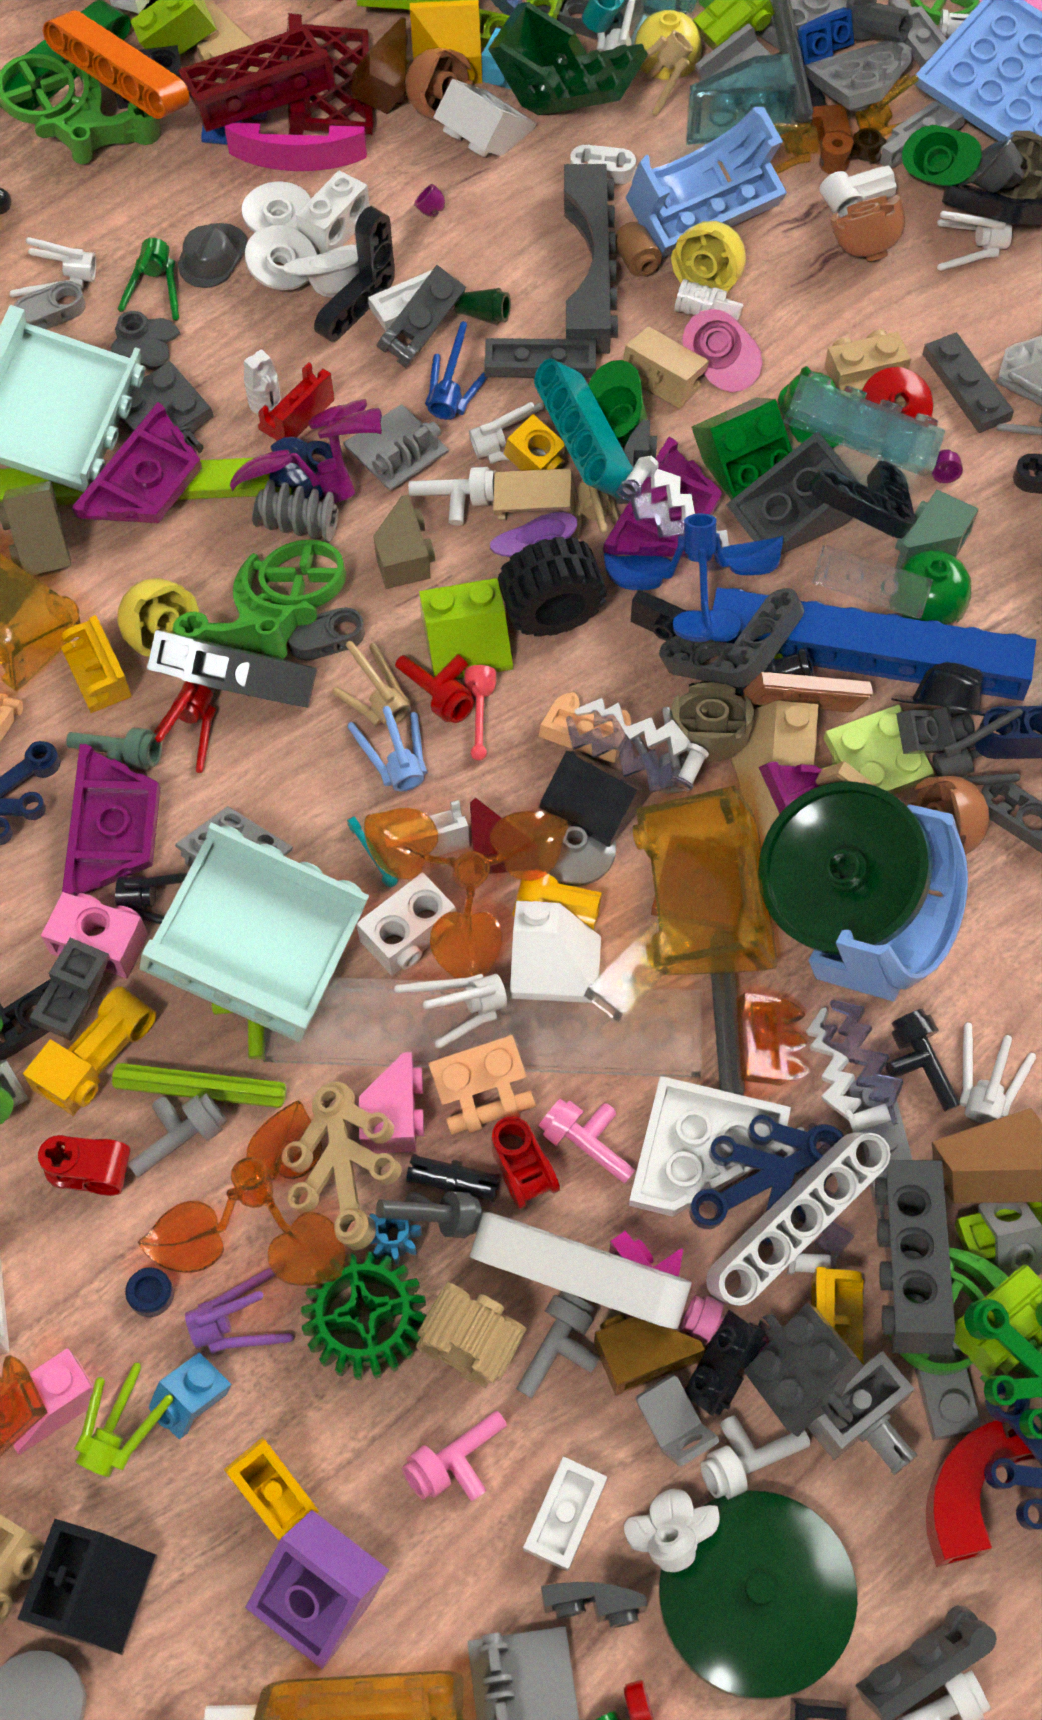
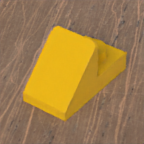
M263 1437L223 1469L278 1541L311 1510L315 1513L319 1512L318 1508Z

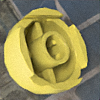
M663 10L653 13L641 24L636 34L635 45L642 43L645 50H647L661 36L667 38L673 30L680 32L693 47V51L687 56L690 63L681 73V78L688 76L696 70L695 64L701 60V35L698 27L692 18L682 12ZM658 52L644 61L640 67L641 71L646 74L650 72L659 61L657 58ZM664 66L654 78L669 80L675 66L672 69Z
M702 221L687 229L678 238L676 247L671 255L673 272L680 284L683 279H687L692 283L695 282L702 286L715 287L728 292L744 272L746 263L744 243L739 234L729 225L719 221Z
M161 578L147 579L130 587L122 597L118 607L117 623L123 639L136 652L150 657L155 630L160 629L174 633L173 624L179 616L187 612H199L195 597L191 592L185 590L183 586Z

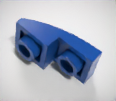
M843 7L809 21L798 29V39L804 65L831 57L834 50L854 44L851 9Z

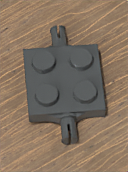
M169 361L145 376L139 388H133L130 395L132 397V404L126 419H120L133 433L158 402L164 406L167 416L174 426L177 425L182 432L187 445L191 446L194 451L196 449L200 454L203 450V445L193 434L200 425L214 417L207 402L172 362Z
M808 1302L784 1328L774 1315H765L763 1318L768 1325L760 1320L758 1326L766 1331L765 1335L770 1340V1343L745 1368L744 1373L788 1431L797 1437L814 1419L825 1413L832 1420L835 1427L844 1428L848 1426L843 1418L851 1423L853 1414L842 1403L840 1397L847 1384L864 1367L862 1362L819 1310Z

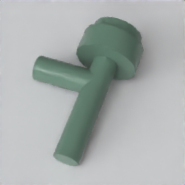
M133 727L128 731L125 738L69 732L66 738L68 748L79 749L80 744H87L94 751L106 752V758L110 760L115 759L122 763L124 758V762L128 767L146 770L150 766L154 767L159 762L162 752V742H156L155 737L157 734H154L150 729Z

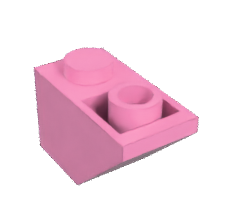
M412 1052L402 1053L359 1096L360 1108L371 1114L375 1112L383 1113L394 1124L392 1137L382 1144L373 1142L364 1134L363 1129L359 1128L360 1145L374 1153L416 1152V1136H424L423 1109H415V1094H423L422 1067L414 1068ZM383 1122L376 1125L374 1134L382 1130Z

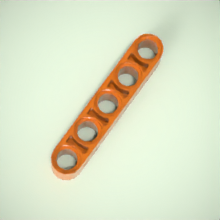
M71 10L43 24V36L53 51L153 118L162 119L189 104V91L183 80L81 12Z

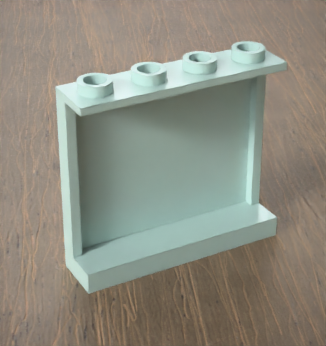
M10 305L0 325V464L85 492L105 467L103 457L106 450H113L117 442L119 429L116 427L120 418L126 419L132 404V397L130 395L133 388H139L142 384L145 366L141 365L140 349L134 348L130 358L26 323L25 310Z
M210 823L206 839L153 940L149 939L141 954L139 969L300 1043L356 927V923L364 910L369 895L363 893L356 884L350 881H337L324 875L317 866L311 863H298L283 856V853L272 845H259L250 841L233 827L225 825L220 827Z

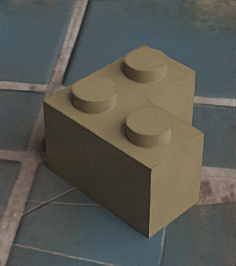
M51 480L6 490L3 502H0V521L3 530L11 529L15 544L9 545V551L14 568L22 567L24 577L70 567L71 557L61 525L62 517Z

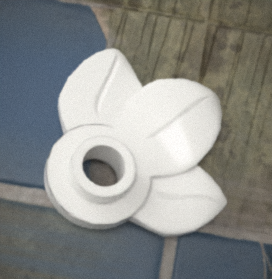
M668 1489L657 1495L652 1501L650 1514L628 1518L624 1524V1532L632 1549L649 1552L652 1561L659 1565L662 1570L678 1572L686 1569L693 1563L696 1557L697 1544L715 1533L719 1525L720 1514L717 1506L708 1505L694 1509L691 1498L685 1491Z

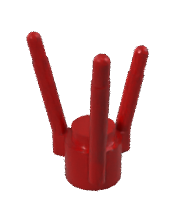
M186 681L178 696L174 699L170 710L153 733L157 734L155 740L160 743L170 732L178 718L191 724L196 723L198 719H202L195 769L197 773H202L206 760L211 721L217 710L210 705L213 693L207 686Z

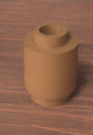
M628 222L621 226L615 235V246L630 273L634 276H645L653 273L661 262L662 254L647 228L638 222Z

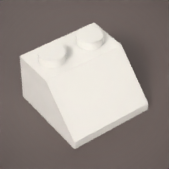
M455 79L451 80L433 117L444 124L443 131L458 140H461L462 137L470 142L468 148L483 157H486L488 153L499 156L504 155L533 131L537 124L489 91Z

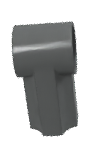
M847 0L846 8L851 9L854 39L863 40L878 37L901 43L908 38V33L913 24V15H910L907 9L877 3V0Z

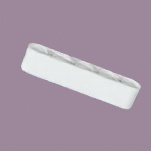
M855 1132L842 1137L711 1266L706 1277L707 1289L710 1294L717 1300L737 1306L746 1305L753 1301L885 1170L891 1156L890 1147L886 1140L874 1133ZM861 1142L868 1146L870 1153L869 1159L864 1165H861L856 1158V1150ZM832 1173L837 1179L838 1187L835 1194L828 1197L823 1185L827 1175ZM800 1205L805 1211L806 1219L803 1226L797 1230L791 1223V1214L794 1208ZM768 1237L773 1243L774 1250L770 1259L763 1262L758 1256V1246L763 1239ZM737 1270L741 1278V1284L735 1293L729 1295L725 1289V1278L728 1273Z
M490 1212L482 1213L470 1257L477 1261L671 1329H678L692 1283L681 1277Z

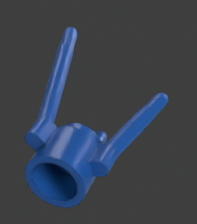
M465 321L460 323L444 378L440 383H438L440 355L437 353L433 356L429 393L425 405L432 415L444 420L454 418L456 413L464 415L467 404L488 378L485 377V372H483L463 397L460 392V386L452 381L467 328Z

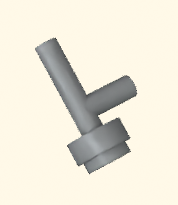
M207 1093L200 1098L196 1095L181 1106L188 1117L184 1121L181 1120L168 1098L161 1097L153 1103L152 1108L168 1133L128 1163L137 1177L141 1176L199 1132L209 1141L223 1130L221 1125L227 1122V1119Z
M561 1291L559 1296L554 1295L545 1312L556 1320L516 1388L518 1391L532 1399L558 1353L591 1373L600 1356L568 1337L572 1329L585 1336L594 1320L591 1317L595 1309L593 1306L581 1298Z

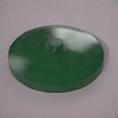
M844 781L822 785L792 801L771 825L763 842L759 857L758 879L761 895L768 912L777 925L790 937L813 950L840 955L836 941L842 930H850L854 940L875 946L884 945L900 935L913 922L926 900L933 869L931 847L927 834L916 815L901 800L888 791L861 782Z
M746 1491L729 1500L726 1496L706 1503L703 1506H717L719 1510L720 1521L715 1533L697 1544L695 1560L689 1567L678 1572L660 1570L659 1607L665 1631L673 1648L681 1660L701 1680L724 1693L750 1700H771L787 1697L808 1688L835 1665L843 1654L853 1632L857 1613V1586L847 1551L833 1529L818 1514L787 1496L766 1491Z

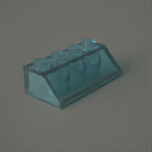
M810 372L808 377L801 374L783 417V423L811 434L818 431L826 440L878 460L890 462L896 467L922 477L934 470L945 434L944 429L937 427L938 420L917 413L916 418L901 413L902 406L887 400H881L880 404L866 400V392L851 386H845L844 391L830 386L831 379L821 374Z

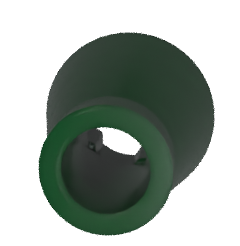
M501 288L464 292L454 305L456 314L467 315L498 325L499 322H506L509 318L511 309L510 294L502 292Z

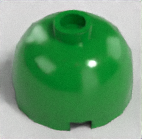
M938 550L920 552L906 560L901 565L891 588V603L894 609L896 605L897 609L903 614V618L921 621L933 620L945 625L956 620L959 622L963 619L971 600V577L964 564L954 555Z

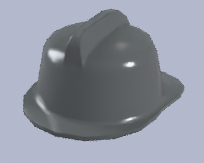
M1014 134L985 148L982 151V158L977 170L970 178L963 183L957 184V186L973 183L985 191L994 194L1002 188H1011L1021 181L1024 177L1023 170L1020 168L1023 163V156L1012 142Z
M211 223L194 228L184 238L182 253L178 262L180 275L185 282L194 287L201 288L217 286L226 281L245 253L247 245L246 235L240 228L225 223Z

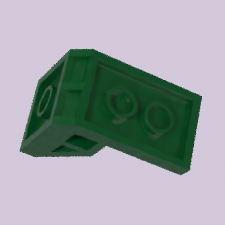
M529 2L517 4L488 48L520 105L537 115L620 101L648 56L642 43L631 46L620 45L610 50L600 52L599 50H593L586 53L574 30Z

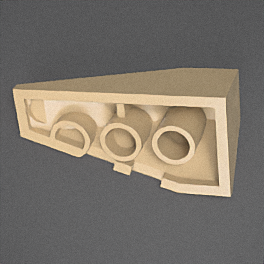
M777 700L753 709V725L748 742L734 757L730 758L732 768H735L738 778L739 792L742 801L745 802L750 819L751 833L759 857L765 837L771 825L779 816V812L758 767L771 761L787 766H797L800 764L814 765L818 704Z

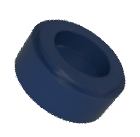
M143 1268L135 1272L128 1280L125 1296L134 1312L144 1317H155L165 1312L171 1305L174 1297V1288L168 1276L160 1269Z

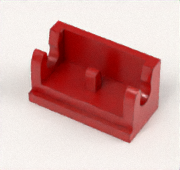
M308 362L302 368L303 380L270 412L267 405H264L258 411L260 421L258 429L276 441L284 437L297 438L309 426L310 419L324 411L335 400L331 373L322 369L318 373L317 378L312 372V364Z

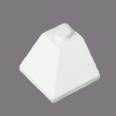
M516 901L510 999L597 1003L601 936L560 903Z

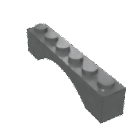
M564 164V217L583 236L592 257V263L587 276L579 288L566 300V339H596V354H610L611 338H618V316H611L610 311L617 310V287H610V282H616V260H609V255H615V232H608V228H614L615 206L608 205V201H614V179H607V164Z

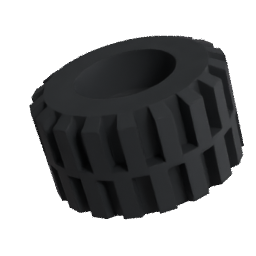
M555 537L549 540L546 538L539 540L535 544H529L523 547V550L520 552H516L509 557L510 561L503 564L501 567L502 572L498 574L499 587L511 622L516 630H521V633L526 635L533 634L537 637L544 635L553 636L573 630L575 627L588 622L589 618L594 617L606 601L607 590L592 549L589 548L586 542H579L578 538L570 537L564 539V537Z

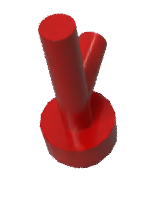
M457 654L435 678L406 655H402L396 660L395 667L432 696L431 710L443 721L459 723L469 715L474 703L471 692L455 680L468 666V663L460 655Z

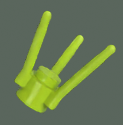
M140 1363L132 1365L104 1428L97 1427L93 1434L105 1383L103 1377H98L95 1380L82 1434L74 1449L79 1451L75 1462L99 1475L110 1477L114 1468L124 1470L130 1455L173 1402L172 1395H166L124 1447H120L123 1438L113 1432L136 1383L135 1381L141 1370Z

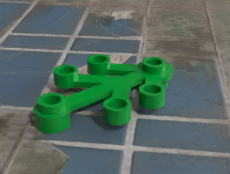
M986 1299L971 1303L964 1315L965 1327L969 1334L978 1340L996 1339L1035 1376V1378L1013 1379L1008 1375L991 1376L984 1384V1395L987 1401L994 1406H1009L1017 1399L1042 1397V1354L1009 1324V1314L1000 1302ZM1042 1302L1037 1306L1035 1313L1036 1320L1041 1327ZM989 1311L994 1315V1328L989 1325L987 1320ZM999 1382L1003 1383L1006 1389L1003 1399L997 1394ZM1042 1408L1027 1409L1020 1417L1019 1426L1021 1432L1029 1439H1042ZM1035 1416H1038L1041 1421V1429L1038 1433L1033 1428V1418Z

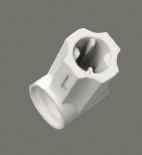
M888 165L850 177L843 171L832 173L821 183L820 193L834 214L838 212L839 218L848 214L846 207L879 196H887V198L894 196L897 185L894 172Z

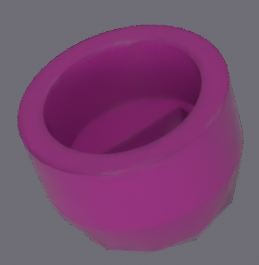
M430 184L418 195L414 206L426 216L435 217L439 214L438 211H442L445 208V198L434 184Z
M943 449L933 456L931 472L934 480L939 483H951L960 478L963 468L957 453L949 449Z

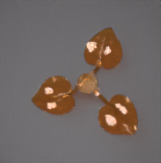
M396 808L385 812L368 814L364 821L367 846L375 862L384 872L399 879H413L421 873L424 861L431 864L450 866L453 868L452 876L454 882L460 888L466 890L464 914L448 912L442 915L434 924L430 933V948L434 958L454 979L468 978L478 974H482L484 977L492 968L501 949L502 931L496 917L488 912L472 914L475 889L481 887L486 881L490 872V866L504 861L505 868L512 877L523 881L538 880L546 876L557 863L568 828L566 820L553 814L539 811L515 812L500 819L490 833V842L493 848L500 853L499 855L485 857L479 852L468 851L461 854L458 859H455L454 857L446 858L429 854L437 846L438 830L434 821L423 811L414 808Z
M298 1100L284 1107L270 1117L252 1136L247 1147V1158L238 1161L231 1170V1180L234 1188H230L226 1192L228 1200L219 1223L215 1211L209 1205L199 1201L180 1203L166 1211L152 1229L138 1241L145 1255L159 1266L175 1272L194 1273L207 1269L218 1261L223 1254L224 1245L219 1233L227 1229L235 1203L239 1200L241 1204L250 1208H259L265 1205L279 1228L284 1232L275 1237L268 1248V1263L277 1278L290 1285L309 1286L332 1282L340 1277L345 1267L346 1251L345 1245L335 1235V1224L322 1214L305 1212L298 1216L290 1227L272 1197L274 1192L272 1181L277 1178L278 1174L287 1179L303 1177L313 1170L322 1156V1141H320L312 1153L313 1161L307 1170L294 1172L282 1162L283 1149L291 1142H299L311 1123L303 1104ZM302 1151L296 1153L293 1163L301 1158Z

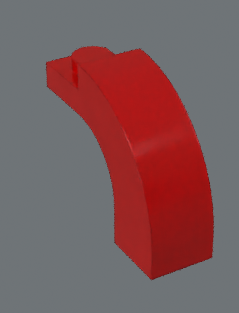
M995 1420L969 1433L948 1454L934 1475L927 1496L926 1529L936 1567L980 1557L992 1549L980 1508V1494L985 1481L984 1469L987 1463L998 1458H1008L1015 1464L1036 1459L1013 1429L1008 1431L1009 1438L1006 1437L1002 1422Z

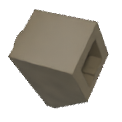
M409 494L400 497L373 536L376 560L385 589L431 578L430 562L435 561L433 545L430 538L423 539L421 533L425 531L423 515L420 508L413 509Z

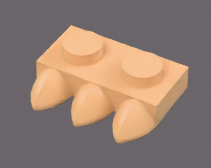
M571 692L558 697L540 724L538 737L615 763L628 740V736L625 734L617 718L612 715L605 719V717L602 718L599 712L595 711L592 714L577 716L575 709L580 706L577 694ZM621 710L625 725L630 726L631 717L628 711Z

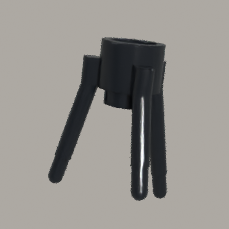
M187 873L149 878L119 877L115 887L116 906L131 908L140 915L142 920L161 925L165 916L146 911L147 906L155 905L156 886L181 883L184 881Z

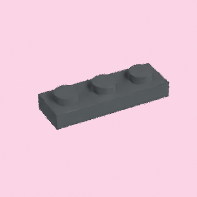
M957 332L924 345L923 356L978 433L994 428L999 423L1004 424L1011 421L1014 410Z
M485 338V377H534L539 365L548 358L580 372L584 378H591L596 372V339Z

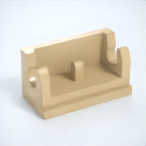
M650 326L625 345L623 356L624 361L630 362L638 370L643 388L679 409L701 387L702 383L696 379L707 370L709 360Z
M551 469L495 472L494 514L498 515V520H506L507 512L563 510L566 513L575 515L576 486L572 470Z

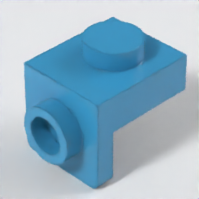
M199 1352L159 1381L149 1404V1409L152 1412L166 1395H172L173 1402L163 1413L158 1423L162 1427L169 1429L178 1439H181L188 1434L193 1420L225 1397L232 1384Z

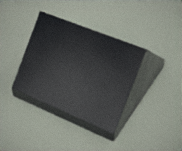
M566 751L540 801L539 808L572 827L576 826L584 829L588 836L610 847L650 797L652 789L589 754L580 751Z

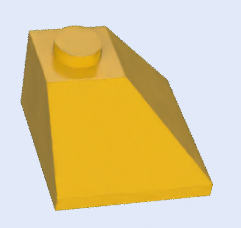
M478 0L409 3L413 60L420 53L428 49L447 48L463 54L470 63L471 69H467L468 80L473 81V84H481L482 61Z

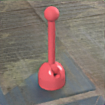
M486 665L470 666L464 671L465 687L470 690L471 696L476 698L475 745L471 749V756L478 761L483 760L487 755V750L483 746L484 697L491 695L496 686V670Z

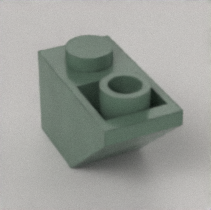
M936 489L928 503L922 501L914 514L916 520L912 529L902 539H898L895 549L900 551L896 567L900 569L901 565L910 557L927 550L944 551L956 557L972 532L979 509Z

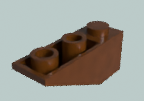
M401 17L377 41L352 74V97L386 114L390 112L396 103L400 104L406 95L405 71L408 65V60L406 59V45L408 42L406 18Z

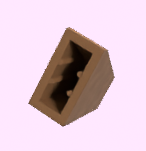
M1032 1108L932 1141L933 1161H942L944 1189L953 1203L1042 1202V1121Z

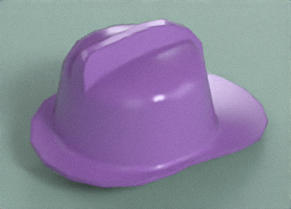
M552 512L539 516L523 526L495 537L490 542V550L494 554L511 557L514 553L523 550V547L535 544L539 540L546 538L549 540L555 537L570 538L577 528V518L573 514L566 512Z

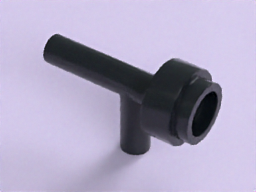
M918 1009L893 1021L891 1024L894 1031L891 1034L898 1048L904 1049L912 1046L914 1052L887 1062L885 1065L887 1074L894 1079L923 1067L944 1112L961 1105L928 1039L939 1032L932 1016L926 1015L924 1009Z

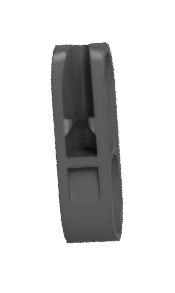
M348 607L317 614V619L312 624L297 626L288 640L289 650L297 659L308 661L348 650L346 646L348 641H352L358 646L365 636L363 618L358 611ZM342 622H350L356 626L353 633L349 635H341L335 632V627Z

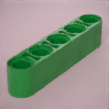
M96 0L81 11L82 14L123 41L127 38L131 29L129 16L104 0ZM45 39L26 53L48 55L58 59L63 64L69 62L53 51ZM31 67L30 70L36 78L37 87L32 89L31 98L14 105L32 111L38 108L40 104L37 100L36 90L41 89L40 81L58 74L57 72L42 67ZM74 70L71 71L74 79L79 76ZM20 71L8 79L4 87V93L28 85ZM65 86L44 93L49 99Z

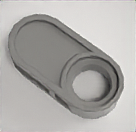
M62 281L21 297L14 306L25 310L26 323L43 329H49L81 315L85 310L86 304L81 287L77 283ZM64 296L76 297L74 302L62 305L58 303L60 298Z

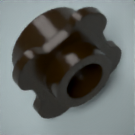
M863 128L853 135L854 143L849 156L862 161H869L870 163L879 162L881 160V147L887 143L886 139L878 130L873 128Z

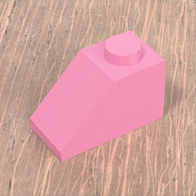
M68 1348L27 1374L0 1406V1424L19 1455L88 1410L94 1385L78 1359Z

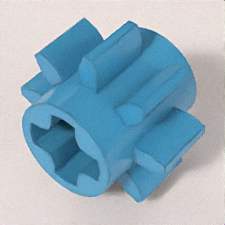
M372 1213L369 1215L376 1225V1233L370 1243H378L373 1252L376 1260L381 1259L384 1255L392 1257L395 1265H399L400 1256L406 1252L412 1255L417 1254L416 1246L411 1238H418L422 1235L420 1225L409 1226L411 1220L378 1218L376 1214ZM389 1229H398L397 1240L389 1241Z

